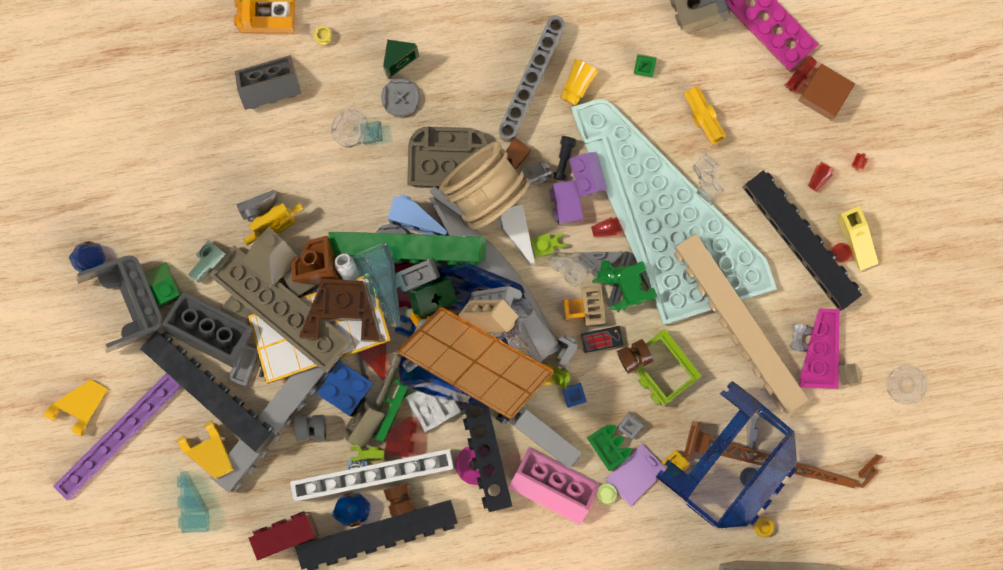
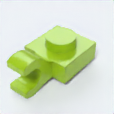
M358 446L351 447V451H358L359 453L357 457H350L352 462L361 460L386 461V453L384 450H381V447H369V450L364 451Z

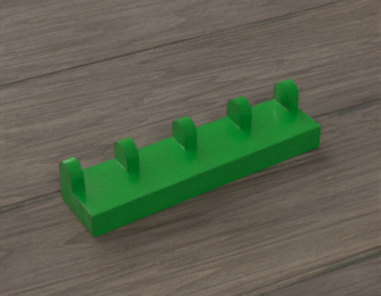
M416 368L410 372H405L401 382L394 380V384L399 385V388L393 400L389 398L385 400L391 406L382 421L383 424L378 435L374 433L372 436L376 440L385 442L417 371Z

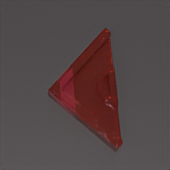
M386 342L359 351L357 354L381 380H384Z

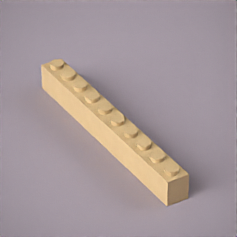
M693 234L675 246V257L680 263L683 262L687 267L685 272L690 279H695L698 284L696 288L702 296L706 295L709 300L707 304L713 312H717L720 316L718 320L724 329L728 328L731 332L730 338L736 346L739 344L743 350L741 355L746 362H751L754 367L752 371L758 379L762 378L765 383L763 385L764 389L769 395L772 394L776 399L774 403L779 411L789 414L807 402V397L698 235Z

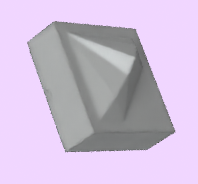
M629 411L619 423L617 429L633 440L645 423Z

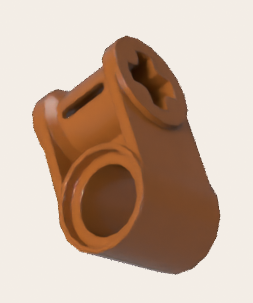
M514 138L506 150L508 154L506 159L514 169H517L532 149L517 138Z

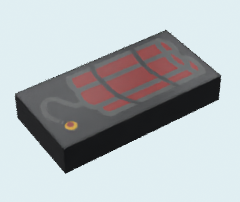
M620 326L580 334L584 353L624 345Z

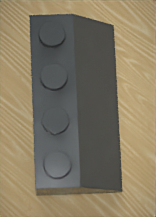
M182 292L162 323L163 329L167 334L232 368L236 366L244 353L253 329L244 322L185 292Z

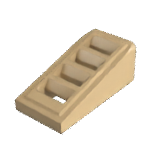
M601 285L581 287L585 326L605 325ZM586 292H598V295H586ZM598 299L599 303L588 304L587 300ZM599 307V310L588 311V308ZM600 314V318L589 319V315Z

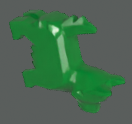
M603 260L601 261V268L597 272V278L592 280V283L619 285L624 299L610 306V309L616 310L618 313L621 310L625 311L629 306L640 305L644 301L657 298L654 287L650 288L648 292L642 290L643 286L641 284L643 282L639 275L646 271L643 261L638 262L636 265L614 267L611 261Z

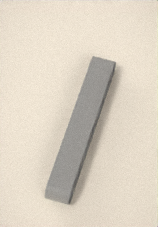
M552 16L547 21L499 127V137L504 142H511L516 137L561 39L565 23L560 16ZM556 23L559 24L561 28L559 30H553L550 26ZM550 41L553 45L550 48H546L542 43ZM537 58H542L545 63L537 65L534 61ZM533 75L537 78V81L530 83L526 78ZM521 93H527L529 98L521 100L518 96ZM513 110H518L521 116L513 118L510 113ZM504 128H511L513 133L509 136L504 135L502 132Z

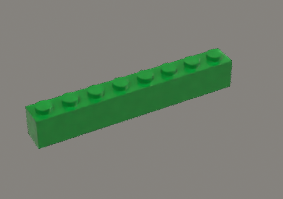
M329 232V240L336 258L341 254H348L354 257L355 261H366V257H372V261L377 262L384 261V258H391V262H403V259H409V263H421L422 260L433 258L435 264H440L441 260L447 261L449 265H460V261H467V265L478 266L479 262L486 261V237Z

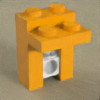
M234 0L235 8H237V15H234V26L237 27L240 33L294 34L295 0ZM278 9H285L282 15L275 14Z

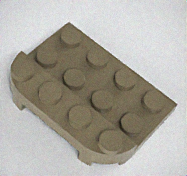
M427 126L416 130L408 144L407 185L440 186L460 163L487 145L485 137L481 132L473 128Z

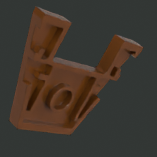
M322 279L300 332V339H318L319 320L334 319L361 321V342H379V335L363 281Z

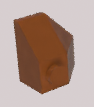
M328 236L309 240L305 244V250L299 258L295 257L291 263L293 282L320 285L322 279L339 280V273L335 268L336 257Z

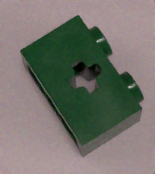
M443 276L407 291L413 313L422 317L431 316L434 314L433 311L447 309L451 307L452 303L457 302L451 279Z

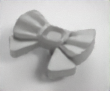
M793 324L794 333L790 349L805 351L808 345L802 341V336L811 334L812 329L804 324Z

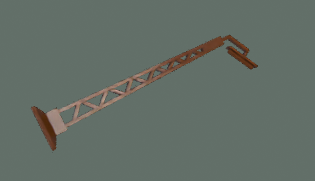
M693 420L683 457L691 459L696 452L703 454L711 453L854 489L855 486L864 488L878 473L874 465L883 457L876 454L858 472V478H863L871 468L874 470L862 484H857L856 480L713 438L710 434L701 432V423ZM710 440L715 441L719 452L708 450ZM720 443L732 446L733 448L725 453ZM739 449L744 458L730 454ZM744 450L756 453L757 455L749 459ZM762 456L766 464L754 460ZM767 457L775 459L777 461L771 464ZM783 462L786 468L777 467V465ZM788 463L795 465V467L791 469ZM800 468H802V470L804 471V473L798 472L797 470H799Z

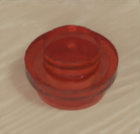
M866 153L856 154L851 166L855 168V171L864 170L868 162V158H865Z
M845 243L836 244L831 251L836 257L835 261L840 263L848 261L852 254L851 248Z

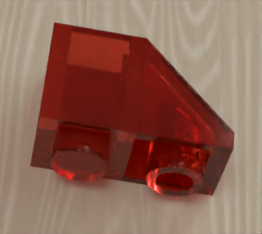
M414 417L406 418L386 435L384 455L410 457V453L414 454L415 441H411L412 433H416L417 421H414Z

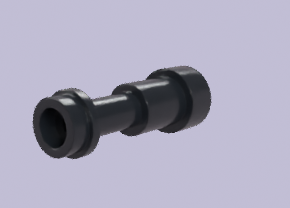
M561 136V148L558 157L560 161L557 172L553 173V179L565 181L567 175L564 173L567 161L571 157L572 149L576 145L577 140L575 138Z

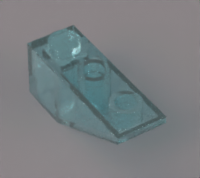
M180 472V476L177 477V486L180 488L181 496H178L177 503L178 508H181V516L178 517L179 529L181 528V533L210 531L209 510L188 472Z

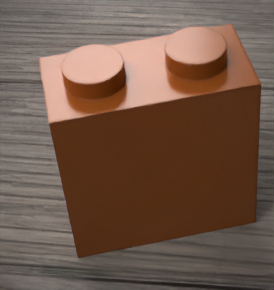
M821 63L818 68L814 67L808 77L811 80L808 85L804 83L798 92L801 95L798 101L832 121L838 114L855 83Z

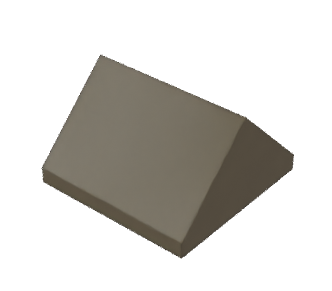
M364 397L343 429L346 441L365 448L387 414Z

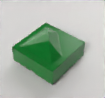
M637 54L633 73L653 77L657 57Z

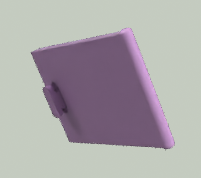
M641 444L609 477L605 478V481L613 485L616 492L632 506L667 469Z

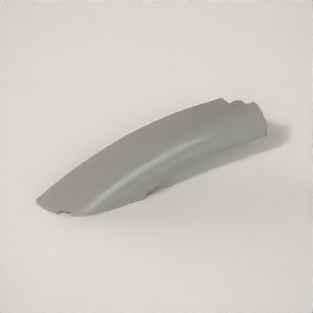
M433 196L429 198L448 235L484 237L477 229L471 230L468 222H465L461 216ZM486 239V261L479 262L478 266L467 265V261H461L464 266H469L481 276L492 288L510 286L521 291V298H513L510 308L518 315L517 320L521 324L540 361L562 349L532 293L511 264L490 241Z

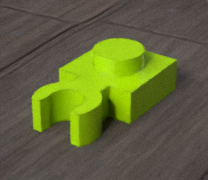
M558 233L552 239L549 234L530 238L535 258L553 254L554 247L559 249L565 248L567 246L566 243L559 244L557 241L558 238L564 237V233Z

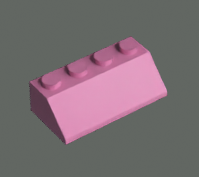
M529 447L508 488L580 525L591 507L600 484Z

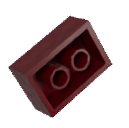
M305 511L290 516L291 521L287 522L285 518L271 524L273 528L269 530L266 526L253 531L254 536L248 539L256 560H261L319 536L312 514H305Z

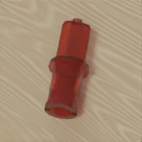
M808 56L800 67L794 70L795 73L784 86L786 88L789 87V91L794 93L802 81L807 79V75L817 64V61L813 57Z

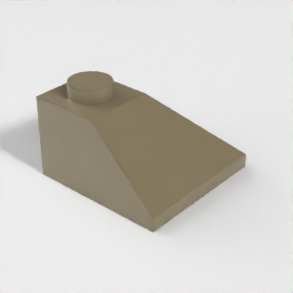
M268 227L253 243L243 261L273 287L291 269V263L298 255L281 237Z

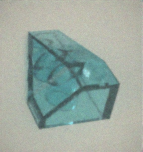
M382 243L352 255V258L362 279L367 278L369 281V291L379 299V308L392 328L401 325L395 268L391 248L386 243Z

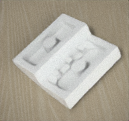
M441 378L405 397L408 406L424 433L461 412Z

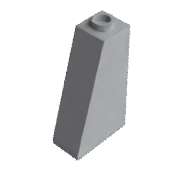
M524 407L508 421L566 467L570 468L578 462L581 452Z

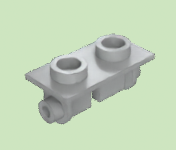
M540 162L530 166L529 168L532 173L528 175L526 168L521 170L524 173L523 177H527L530 181L528 189L531 188V184L536 182L538 184L547 182L552 175L551 171H546L549 169L547 162Z

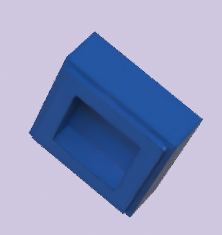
M581 383L562 389L567 408L587 402Z

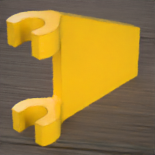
M90 379L53 403L43 416L54 421L59 409L79 419L71 432L81 437L108 389Z
M213 421L205 424V428L211 436L210 439L193 448L190 438L186 439L185 436L178 438L177 442L187 456L212 477L218 479L234 469L220 436V428L217 423L214 424Z

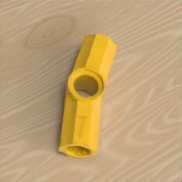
M699 86L685 92L683 96L692 111V118L697 127L702 129L710 144H718L726 138L725 132L717 121L714 108L711 104L707 103Z

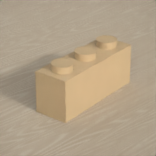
M503 299L470 300L458 315L467 325L480 332H507L513 328L514 322L518 318V315Z

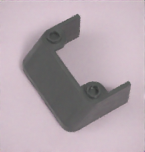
M131 255L124 256L77 273L78 284L98 277L100 284L104 288L112 289L119 286L133 322L126 324L122 328V338L106 344V353L135 343L161 327L162 316L139 260Z

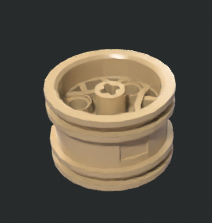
M492 142L470 155L445 178L439 187L441 194L446 195V200L454 202L462 211L461 217L465 222H468L471 230L479 229L501 216L521 198L530 185L528 178L523 177L524 173L520 169H514L506 159L508 154L504 149H501L499 142Z

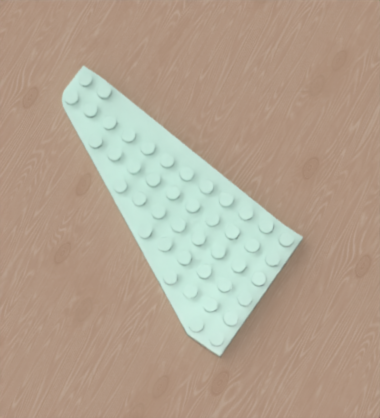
M597 99L571 107L576 126L588 153L597 152L607 186L606 194L637 263L644 262L646 271L642 275L648 288L654 287L657 294L654 302L663 325L711 310L707 304L709 300L706 295L702 296L696 288L697 282L694 278H689L685 272L687 267L683 262L680 263L674 255V252H676L674 247L693 234L698 235L741 300L777 289L767 259L613 104L603 99Z

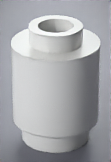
M341 254L335 259V268L342 280H356L359 277L360 270L351 256Z

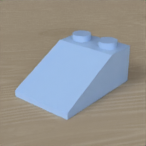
M402 194L399 197L394 196L388 216L390 224L399 225L401 228L426 235H448L447 231L411 200V197Z

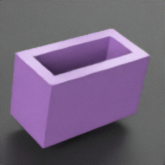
M597 152L584 153L569 159L580 197L607 190Z
M575 180L554 183L553 189L549 190L551 201H555L556 206L553 209L554 221L558 220L559 225L582 222L583 215Z

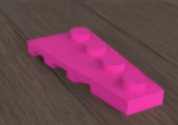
M818 309L798 381L800 388L838 389L840 309Z

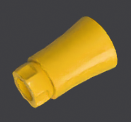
M574 59L571 72L563 87L560 98L576 106L599 71L581 60Z

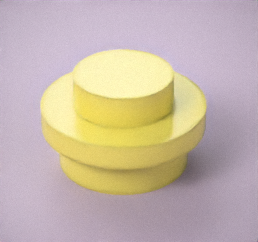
M322 25L314 30L313 37L318 44L327 45L332 41L333 33L328 26Z

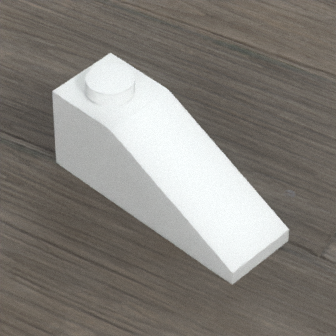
M523 205L510 207L497 218L498 227H503V232L529 265L532 266L535 264Z

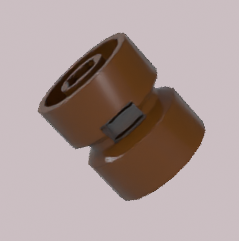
M643 339L632 343L631 348L626 346L616 351L627 374L638 370L639 365L644 367L654 362Z
M409 483L384 489L386 501L390 502L388 508L391 517L416 510L414 500L409 497L411 494Z

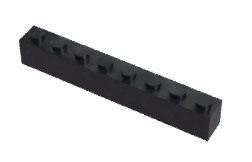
M761 171L742 188L835 307L840 309V311L844 310L862 296L860 287L856 282H852L848 278L847 270L837 264L835 255L830 250H826L821 237L811 231L810 223L800 217L798 208L793 203H789L782 188L778 189L774 184L773 176L769 172Z
M155 331L140 349L254 452L261 454L277 436L272 432L274 428L266 421L262 423L257 419L259 415L251 408L247 410L243 406L245 402L237 395L235 397L228 393L230 389L222 382L218 384L214 380L216 376L209 370H202L200 368L202 364L194 357L190 359L186 355L187 350L181 345L175 346L172 343L174 339L166 332L162 334Z
M450 499L405 514L296 545L295 549L301 570L306 568L307 570L319 569L320 564L326 563L327 566L339 563L338 559L346 557V560L358 557L357 553L363 551L366 554L376 552L377 547L383 545L385 549L397 545V541L403 539L407 543L416 540V536L423 534L424 537L436 534L435 530L443 528V531L454 529V524H457L458 520L452 500Z

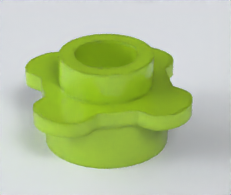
M556 366L553 368L552 381L555 385L565 389L571 379L570 373L567 369H559Z

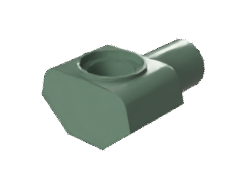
M207 240L196 254L200 260L188 275L199 283L211 268L214 270L226 254L211 241Z

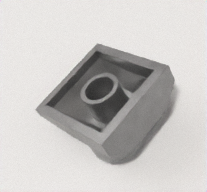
M272 190L236 205L243 220L253 222L255 218L261 216V214L267 212L275 205L279 195L277 191Z

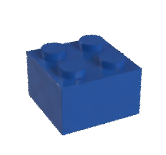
M338 361L317 392V395L352 417L374 383L343 362Z

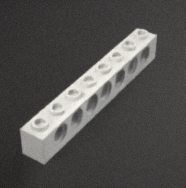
M447 449L291 481L290 485L293 501L295 502L454 469L451 450Z

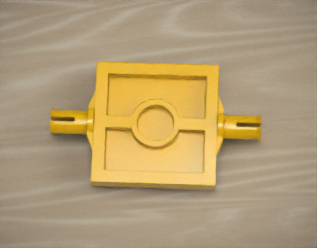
M283 203L274 206L270 212L255 218L249 224L252 234L243 238V241L248 246L256 241L268 227L278 235L297 223L295 215L304 210L301 203L291 209L286 208Z

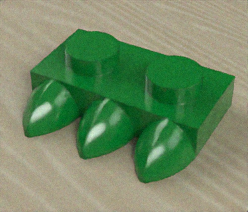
M616 425L603 426L587 437L608 471L628 459L632 451L631 448L618 449L622 445L624 437L615 436L611 438L616 430Z

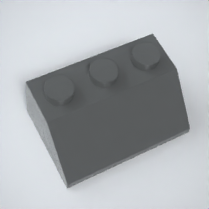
M291 55L235 71L237 91L245 110L255 109L267 103H276L278 100L293 98L301 94L299 80Z

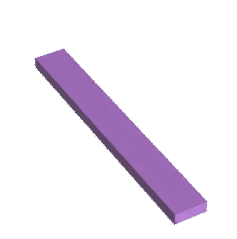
M166 373L53 487L66 500H70L182 386Z

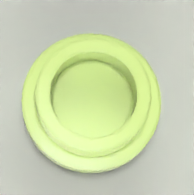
M602 484L599 486L597 498L600 502L609 504L616 499L617 492L613 485Z

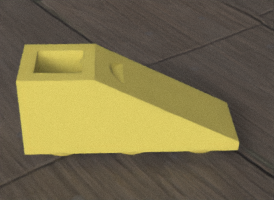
M860 206L838 215L836 218L859 271L878 264L869 227Z

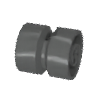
M325 414L313 415L312 418H309L308 415H297L295 418L296 441H309L310 438L314 441H325Z

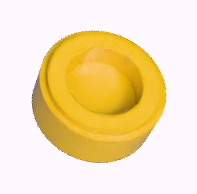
M760 517L754 522L753 528L758 536L766 538L773 534L775 526L771 519Z

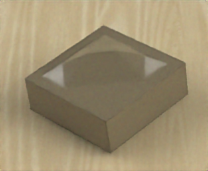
M855 363L839 365L842 385L858 383Z

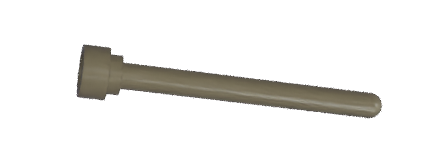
M393 353L389 357L390 368L374 404L380 410L397 369H400L402 363L406 360Z

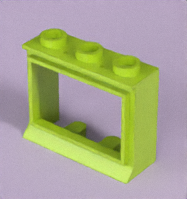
M663 329L646 343L647 347L649 348L661 339L691 379L666 397L641 365H639L638 370L632 372V374L636 372L639 376L638 382L644 389L648 388L652 393L650 397L656 405L661 404V406H665L702 377L669 333Z

